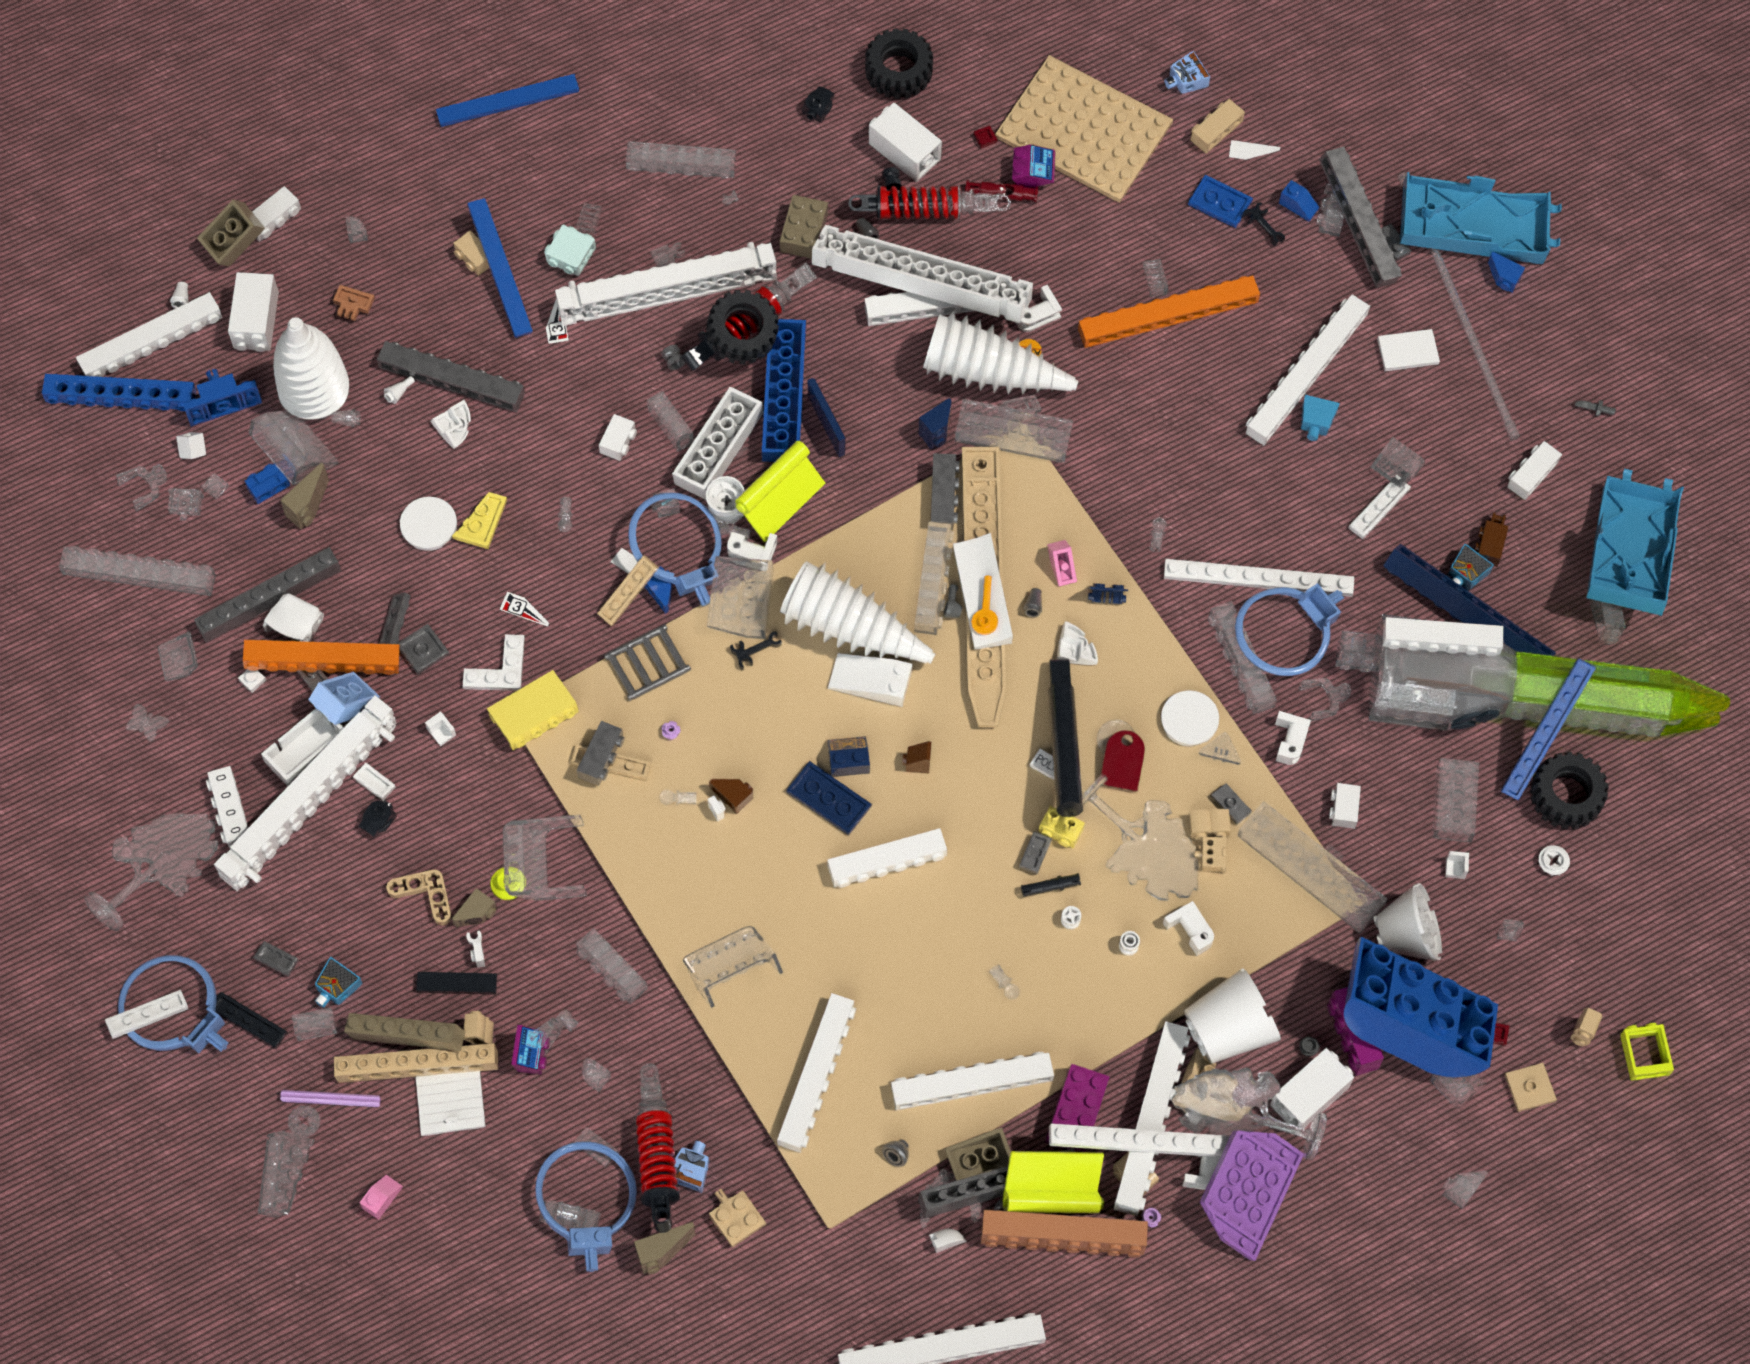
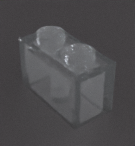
M332 1008L292 1015L294 1033L298 1041L337 1033L335 1015Z

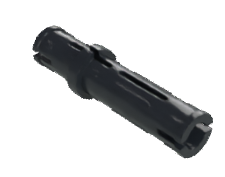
M1079 873L1063 877L1059 875L1054 879L1021 885V890L1024 898L1054 890L1063 891L1064 888L1077 885L1080 886L1081 881Z

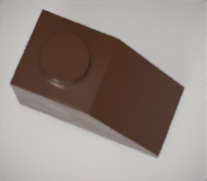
M930 741L909 746L907 754L903 753V765H906V772L929 774Z
M711 779L709 781L710 789L736 814L753 800V788L747 782L743 783L740 779Z

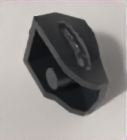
M819 86L806 98L802 114L806 115L809 120H816L822 123L832 108L835 93Z
M378 800L371 802L363 813L362 821L358 827L369 833L372 837H377L381 832H385L397 817L393 811V806L385 800L383 802Z

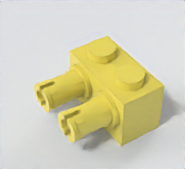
M1050 806L1040 823L1039 832L1042 835L1057 840L1063 847L1074 849L1084 830L1085 822L1075 817H1063L1057 813L1056 808Z

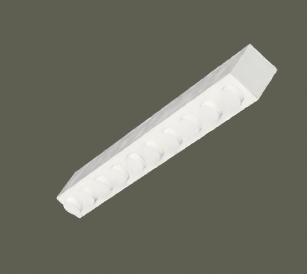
M1351 295L1348 300L1346 298L1343 300L1339 307L1341 309L1338 312L1335 311L1330 317V323L1323 325L1319 331L1320 335L1318 338L1314 337L1309 344L1310 348L1307 351L1304 350L1299 356V362L1292 364L1288 370L1289 374L1286 378H1281L1276 391L1272 390L1269 393L1268 401L1265 404L1262 403L1256 411V416H1251L1247 421V435L1262 445L1268 442L1366 318L1370 309L1368 304L1354 295Z
M1165 1021L1136 1130L1165 1131L1166 1125H1163L1164 1118H1169L1171 1107H1168V1102L1174 1099L1176 1089H1173L1174 1082L1178 1083L1181 1073L1177 1069L1179 1064L1183 1065L1186 1053H1182L1183 1047H1188L1191 1037L1187 1035L1188 1027ZM1129 1151L1114 1210L1138 1216L1139 1210L1144 1209L1146 1199L1143 1198L1144 1191H1149L1151 1180L1148 1179L1149 1173H1154L1156 1162L1153 1161L1154 1154L1158 1155L1159 1153Z
M1028 1313L1020 1319L1008 1317L1003 1319V1322L995 1323V1321H988L979 1327L967 1325L963 1327V1330L959 1331L947 1329L943 1331V1334L927 1333L922 1335L923 1338L918 1339L906 1337L902 1339L903 1342L894 1343V1341H886L882 1343V1346L866 1345L862 1347V1350L857 1351L845 1349L841 1351V1354H838L839 1364H940L1045 1343L1046 1337L1041 1314Z

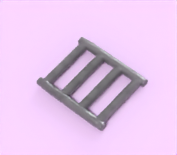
M666 624L603 655L606 661H610L626 689L629 701L691 671V667L685 664L668 635ZM658 635L663 639L679 667L671 673L667 671L650 639ZM642 643L662 676L653 682L633 650L634 647ZM624 652L629 656L645 686L634 690L616 656Z

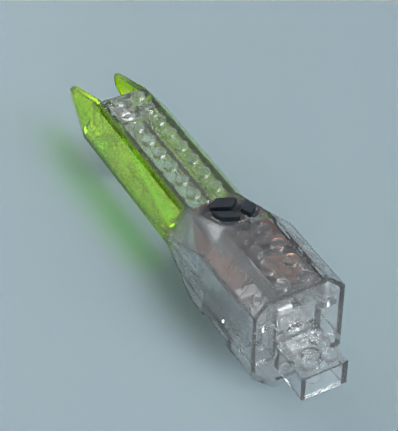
M1382 614L1376 635L1350 631L1341 632L1337 644L1335 667H1340L1344 670L1359 669L1361 672L1371 671L1368 705L1369 721L1438 730H1460L1473 727L1477 723H1485L1504 717L1514 720L1523 719L1541 722L1577 659L1517 652L1504 643L1500 655L1493 657L1486 654L1468 655L1464 652L1451 654L1447 653V651L1429 652L1424 649L1411 651L1407 648L1390 649L1383 646V625L1386 617L1421 619ZM1584 660L1594 665L1596 669L1563 725L1660 737L1715 727L1721 719L1718 712L1726 711L1731 702L1730 698L1725 694L1672 671Z

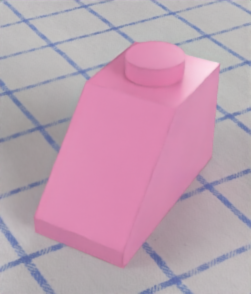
M1062 540L1047 544L1050 562L1058 586L1077 582L1072 550L1067 541Z
M385 1175L371 1186L360 1201L362 1209L379 1220L403 1186L388 1175Z

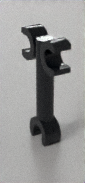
M1261 202L1257 203L1255 208L1244 210L1241 217H1250L1247 222L1248 224H1252L1256 220L1270 235V242L1273 246H1277L1279 241L1282 243L1285 240V235L1281 232H1276L1263 218L1267 214L1268 209L1260 210Z
M772 632L769 635V639L747 649H744L742 641H739L741 648L738 650L734 649L733 645H730L731 653L736 655L739 668L744 670L742 663L745 661L749 662L750 666H753V660L750 655L770 646L774 648L780 647L782 645L781 640L773 641V638L778 636L777 632Z

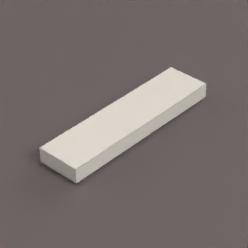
M1397 475L1394 477L1398 481L1400 480V478ZM1391 481L1349 525V529L1361 539H1364L1404 497L1411 486L1405 482L1395 484Z
M179 990L107 1018L105 1022L112 1039L188 1010V1005L182 991Z

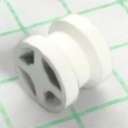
M1068 906L1062 912L1061 923L1066 929L1077 928L1081 921V912L1077 907Z

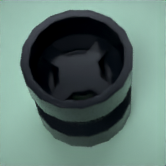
M895 167L884 169L881 175L885 181L883 185L887 188V191H890L892 186H895L897 191L900 190L902 183L899 179V169Z

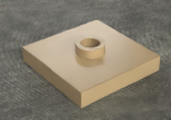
M1544 1063L1505 1073V1078L1518 1112L1557 1101Z

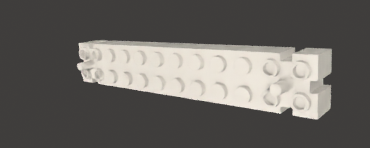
M829 225L824 226L820 233V239H817L812 248L813 265L823 268L832 266V270L996 317L1004 315L1007 320L1017 323L1021 322L1025 308L1028 307L1032 299V282L1021 279L1018 282L1012 281V277L847 230L845 233H841L839 228Z
M749 242L747 247L737 251H725L718 255H707L700 259H689L677 264L670 263L667 266L652 267L645 271H634L631 274L616 275L608 279L601 278L589 283L582 282L577 285V288L575 281H569L568 286L555 290L562 326L576 324V321L584 320L585 322L751 286L759 281H762V283L777 280L776 260L771 243L759 244L755 249L754 243Z
M374 696L365 705V709L361 713L359 712L236 840L230 847L231 849L216 861L214 866L218 870L220 878L236 891L244 888L249 883L248 877L256 883L260 882L262 877L257 873L260 872L263 864L275 856L276 850L289 841L290 835L302 827L306 818L313 816L317 807L328 800L330 793L342 785L343 779L347 775H351L361 761L367 759L374 747L376 748L381 744L383 740L381 737L383 736L389 742L395 739L391 732L395 729L397 723L395 717H393L392 708L377 696Z

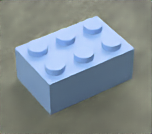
M351 672L319 682L308 700L331 723L336 725L353 719L359 712L361 713L365 709V705L374 696L378 698L380 696L355 672Z

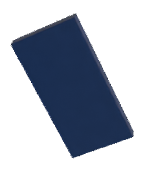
M815 378L807 380L808 399L838 457L844 456L846 438Z
M811 761L807 763L786 790L789 795L848 836L872 807L870 802Z

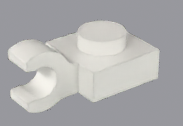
M477 931L478 937L476 939H472L470 933H467V940L474 947V950H470L472 962H476L477 968L485 967L481 932Z

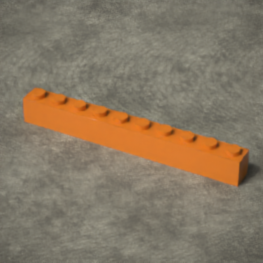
M1242 276L1237 280H1227L1218 285L1205 286L1203 289L1189 290L1184 294H1173L1165 299H1155L1145 304L1139 303L1134 307L1120 308L1111 313L1104 312L1092 318L1085 317L1079 321L1078 332L1084 348L1252 305L1259 302L1260 292L1254 276Z

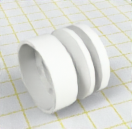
M718 477L708 485L706 490L708 509L715 520L722 524L736 523L744 516L743 513L737 510L735 500L745 490L741 482L734 477Z

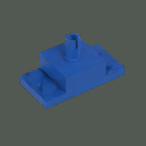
M212 369L214 375L212 376L210 370H208L206 376L209 381L196 385L201 398L190 399L183 403L191 427L261 404L262 401L255 380L245 381L237 386L233 374L219 377L218 370Z

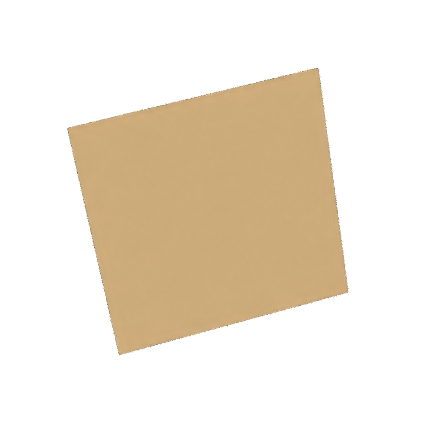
M1020 426L984 446L999 447L1003 588L1013 634L1012 644L1005 645L1006 694L998 727H978L968 694L966 608L953 551V543L964 541L961 459L959 460V473L955 472V478H959V487L955 489V495H958V507L954 506V512H958L957 524L954 523L953 530L931 529V476L712 598V603L702 607L700 605L667 623L668 635L685 664L691 667V671L631 701L628 700V693L610 661H606V659L563 681V685L576 701L579 712L574 717L564 720L557 727L547 730L540 737L534 738L525 744L829 1229L834 1228L946 1160L948 1156L945 1148L993 1131L1060 1091L1071 1064L1093 1071L1164 1028L1165 1021L1172 1023L1185 1015L1184 1010L1239 970L1244 968L1249 975L1253 974L1357 911L1363 905L1360 898L1026 426ZM979 462V465L976 467L983 469L986 465H983V462ZM1066 540L1072 550L1077 582L1058 586L1050 562L1047 544ZM806 561L818 568L826 562L825 571L829 574L838 569V579L845 581L850 577V586L854 589L863 584L862 593L867 597L875 592L874 602L880 605L886 601L885 610L890 615L897 611L896 619L902 625L907 623L906 628L936 654L931 664L928 662L925 664L904 657L895 659V655L885 654L882 657L912 664V674L903 707L828 689L837 654L865 656V647H858L851 653V643L845 642L837 648V638L831 637L827 642H824L823 632L819 631L811 637L810 626L806 625L798 631V621L795 619L787 625L785 624V614L781 613L780 609L792 582ZM1093 583L1105 584V588H1112V585H1124V589H1128L1127 592L1123 591V595H1126V603H1112L1113 592L1111 594V604H1109V592H1106L1105 603H1103V592L1101 603L1092 602V600H1088V593H1092V589H1088V587H1093ZM952 584L958 586L955 601L962 605V612L959 618L943 617L948 600L949 585ZM1032 588H1038L1042 591V612L1038 617H1029L1024 611V605ZM1066 621L1085 633L1084 637L1087 639L1088 644L1093 643L1098 657L1096 665L1070 663L1071 685L1074 687L1083 797V812L1075 816V818L1085 822V826L1074 849L1063 847L1057 840L1052 838L1039 872L1036 875L1019 868V865L1033 832L1041 834L1039 826L1050 806L1056 808L1055 781L1031 768L1030 763L1039 749L1053 756L1048 690L1051 687L1049 661L1050 659H1057L1060 635L1063 624ZM772 632H777L778 636L773 638V641L781 640L782 645L778 648L770 646L750 655L753 660V666H750L749 662L745 661L742 663L744 670H741L736 655H733L730 651V645H733L734 649L738 650L741 648L739 641H742L744 649H747L769 639V635ZM658 635L650 639L667 671L671 673L678 669V665L661 636ZM642 643L634 647L633 650L651 681L653 682L661 678L662 676L644 644ZM873 650L867 656L880 658V652ZM624 652L616 656L634 690L645 686L627 653ZM1182 691H1197L1208 696L1214 702L1219 713V724L1216 733L1208 742L1188 747L1175 743L1166 735L1161 722V713L1166 701L1171 696ZM601 721L621 728L625 740L622 747H618L615 753L651 761L647 781L608 773L606 780H602L598 786L578 778L577 769L579 765L571 764L576 744L589 746ZM669 721L676 722L677 726H680L681 729L680 734L673 740H669L662 735V726L664 723H669ZM1128 730L1138 734L1145 745V754L1137 792L1099 785L1107 742L1113 734L1119 731ZM1125 735L1122 737L1121 741L1125 746L1133 743L1131 736ZM866 736L870 774L834 777L872 804L870 810L848 836L789 795L786 790L809 761L831 775L827 740ZM930 741L929 774L906 772V765H903V753L907 754L909 746ZM711 779H740L743 783L747 782L753 788V800L738 814L722 801L726 810L724 811V818L717 821L708 806V798L715 796L717 801L721 799L710 789L709 781ZM1227 783L1252 810V813L1238 825L1230 818L1231 833L1226 839V872L1223 874L1222 872L1202 871L1203 858L1195 857V851H1203V840L1199 841L1190 837L1189 813L1192 810L1222 809L1212 799L1211 795ZM941 829L947 847V856L940 861H927L924 865L918 867L914 865L909 866L901 872L891 871L883 877L873 876L865 882H852L849 886L843 888L833 886L827 866L828 859ZM1079 873L1080 886L1077 885L1064 888L1063 891L1054 890L1023 898L1021 885L1054 879L1059 875L1063 877ZM1192 901L1214 933L1211 948L1198 956L1190 947L1189 942L1191 938L1181 923L1168 930L1163 924L1164 918ZM1068 906L1077 907L1081 912L1080 924L1075 929H1066L1061 923L1062 912ZM1127 931H1134L1140 938L1138 951L1131 956L1122 954L1119 949L1120 938ZM831 993L854 1000V1008L857 1009L853 1020L849 1019L847 1026H850L847 1037L842 1038L841 1044H843L841 1054L835 1057L834 1062L837 1064L834 1073L828 1076L827 1080L830 1083L827 1092H823L820 1099H823L820 1111L816 1110L814 1114L816 1122L814 1128L808 1131L807 1136L810 1137L807 1147H802L801 1153L779 1146L777 1139ZM1041 1051L1050 1055L1054 1078L1051 1082L895 1110L891 1082H895L894 1080L897 1078L906 1077V1079H911L918 1074H926L927 1076L939 1070H945L946 1072L954 1071V1068L960 1066L970 1068L977 1063H985L986 1065L993 1063L997 1059L1007 1061L1012 1060L1013 1057L1018 1055L1028 1057L1032 1056L1035 1052ZM902 1139L909 1145V1157L904 1166L897 1167L890 1164L884 1158L882 1148L890 1141Z

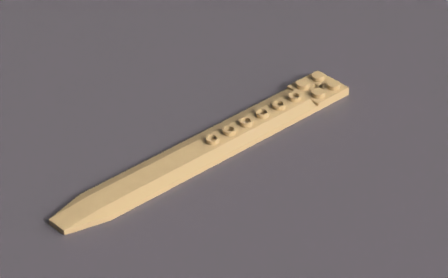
M962 447L964 541L991 533L1003 588L999 447ZM979 462H983V465H986L983 469H979L976 466L979 465ZM966 613L968 694L978 727H998L1006 694L1005 645L974 650Z

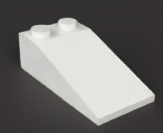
M838 653L828 689L903 707L912 674V664L894 659Z

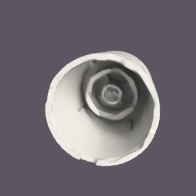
M1244 968L1184 1010L1187 1018L1185 1022L1190 1030L1189 1032L1193 1040L1197 1042L1202 1056L1206 1055L1211 1064L1281 1040L1272 1016H1267L1263 1008L1266 1004L1260 992Z

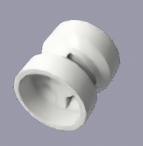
M1127 931L1122 934L1119 943V949L1122 954L1131 956L1138 951L1140 944L1138 934L1134 931Z

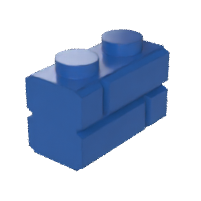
M278 463L266 465L263 471L257 474L252 473L245 480L246 487L257 504L290 486L287 476Z

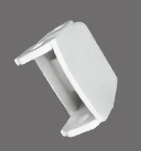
M288 593L284 594L271 609L264 620L263 627L266 632H271L273 629L291 639L311 642L324 618V613L320 612L316 606Z

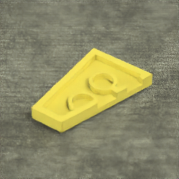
M488 492L477 505L472 515L463 522L462 527L452 535V538L489 549L506 505L507 497Z

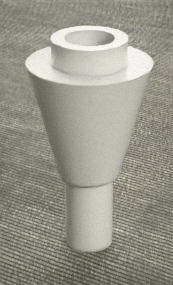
M409 376L403 382L385 388V399L389 403L396 404L407 387L415 382L414 378Z

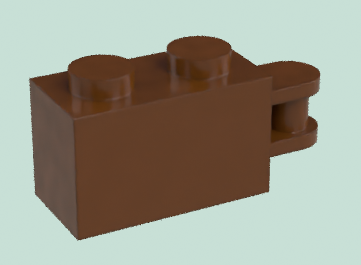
M1493 512L1491 521L1487 520L1485 526L1480 527L1478 537L1481 540L1480 543H1476L1475 551L1498 567L1509 526L1504 525L1506 515L1500 516Z

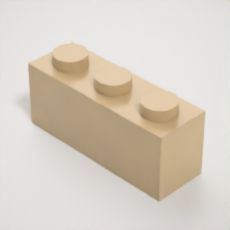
M1230 99L1225 103H1220L1214 113H1209L1200 125L1194 126L1191 131V141L1207 154L1243 122L1245 112Z

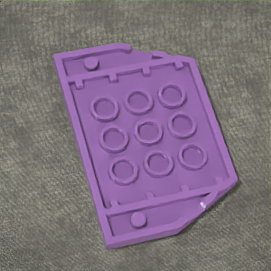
M1232 1131L1200 1200V1204L1221 1241L1250 1261L1256 1260L1304 1153L1275 1133Z

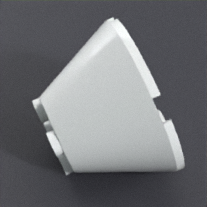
M1421 883L1414 884L1377 916H1374V923L1380 933L1377 934V940L1380 945L1385 946L1395 954L1438 961L1441 959V956L1438 957V954L1442 953L1440 930L1435 911H1430L1427 901H1430L1429 895Z

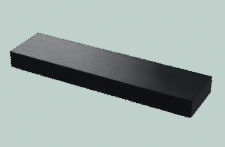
M417 972L416 991L417 993L496 994L498 975L497 973Z
M220 992L217 996L216 1013L271 1047L278 1048L287 1035L286 1030L223 992Z

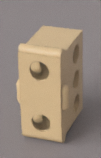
M1226 836L1203 837V851H1195V857L1203 858L1202 871L1222 872L1223 874L1226 872Z

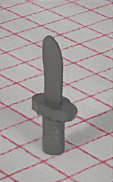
M1582 400L1575 402L1577 407L1596 411L1595 416H1600L1601 412L1614 415L1616 408L1603 406L1602 400H1599L1598 404Z

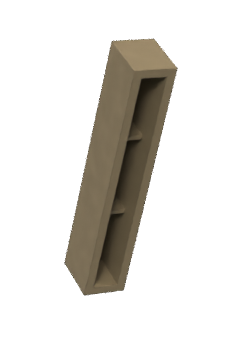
M349 1013L344 1030L354 1040L461 1051L466 1033L457 1024L355 1013Z

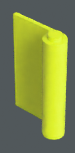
M795 441L735 500L737 510L744 514L763 542L768 540L770 533L775 534L825 484L807 458L810 454L809 449L801 441Z
M1011 1151L1003 1194L1004 1211L1098 1214L1104 1207V1200L1098 1193L1104 1154L1091 1152Z

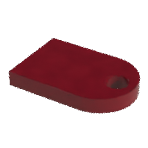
M1123 730L1116 732L1110 737L1106 746L1099 785L1138 791L1145 754L1144 742L1138 734ZM1125 735H1129L1133 739V743L1129 746H1125L1121 741Z

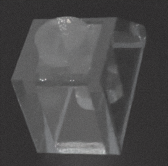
M1484 1170L1456 1174L1454 1179L1449 1177L1443 1186L1446 1190L1442 1195L1463 1209L1488 1172Z

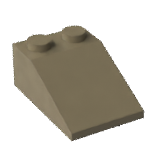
M320 463L280 500L285 516L301 530L313 522L329 482L323 463Z
M1002 1127L945 1148L956 1181L1007 1167L1011 1153Z
M693 1222L670 1229L666 1233H658L634 1241L643 1274L648 1273L651 1275L659 1272L660 1268H663L695 1236Z

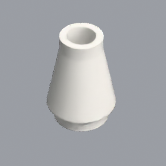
M185 282L177 283V287L170 299L174 309L189 302L188 284Z

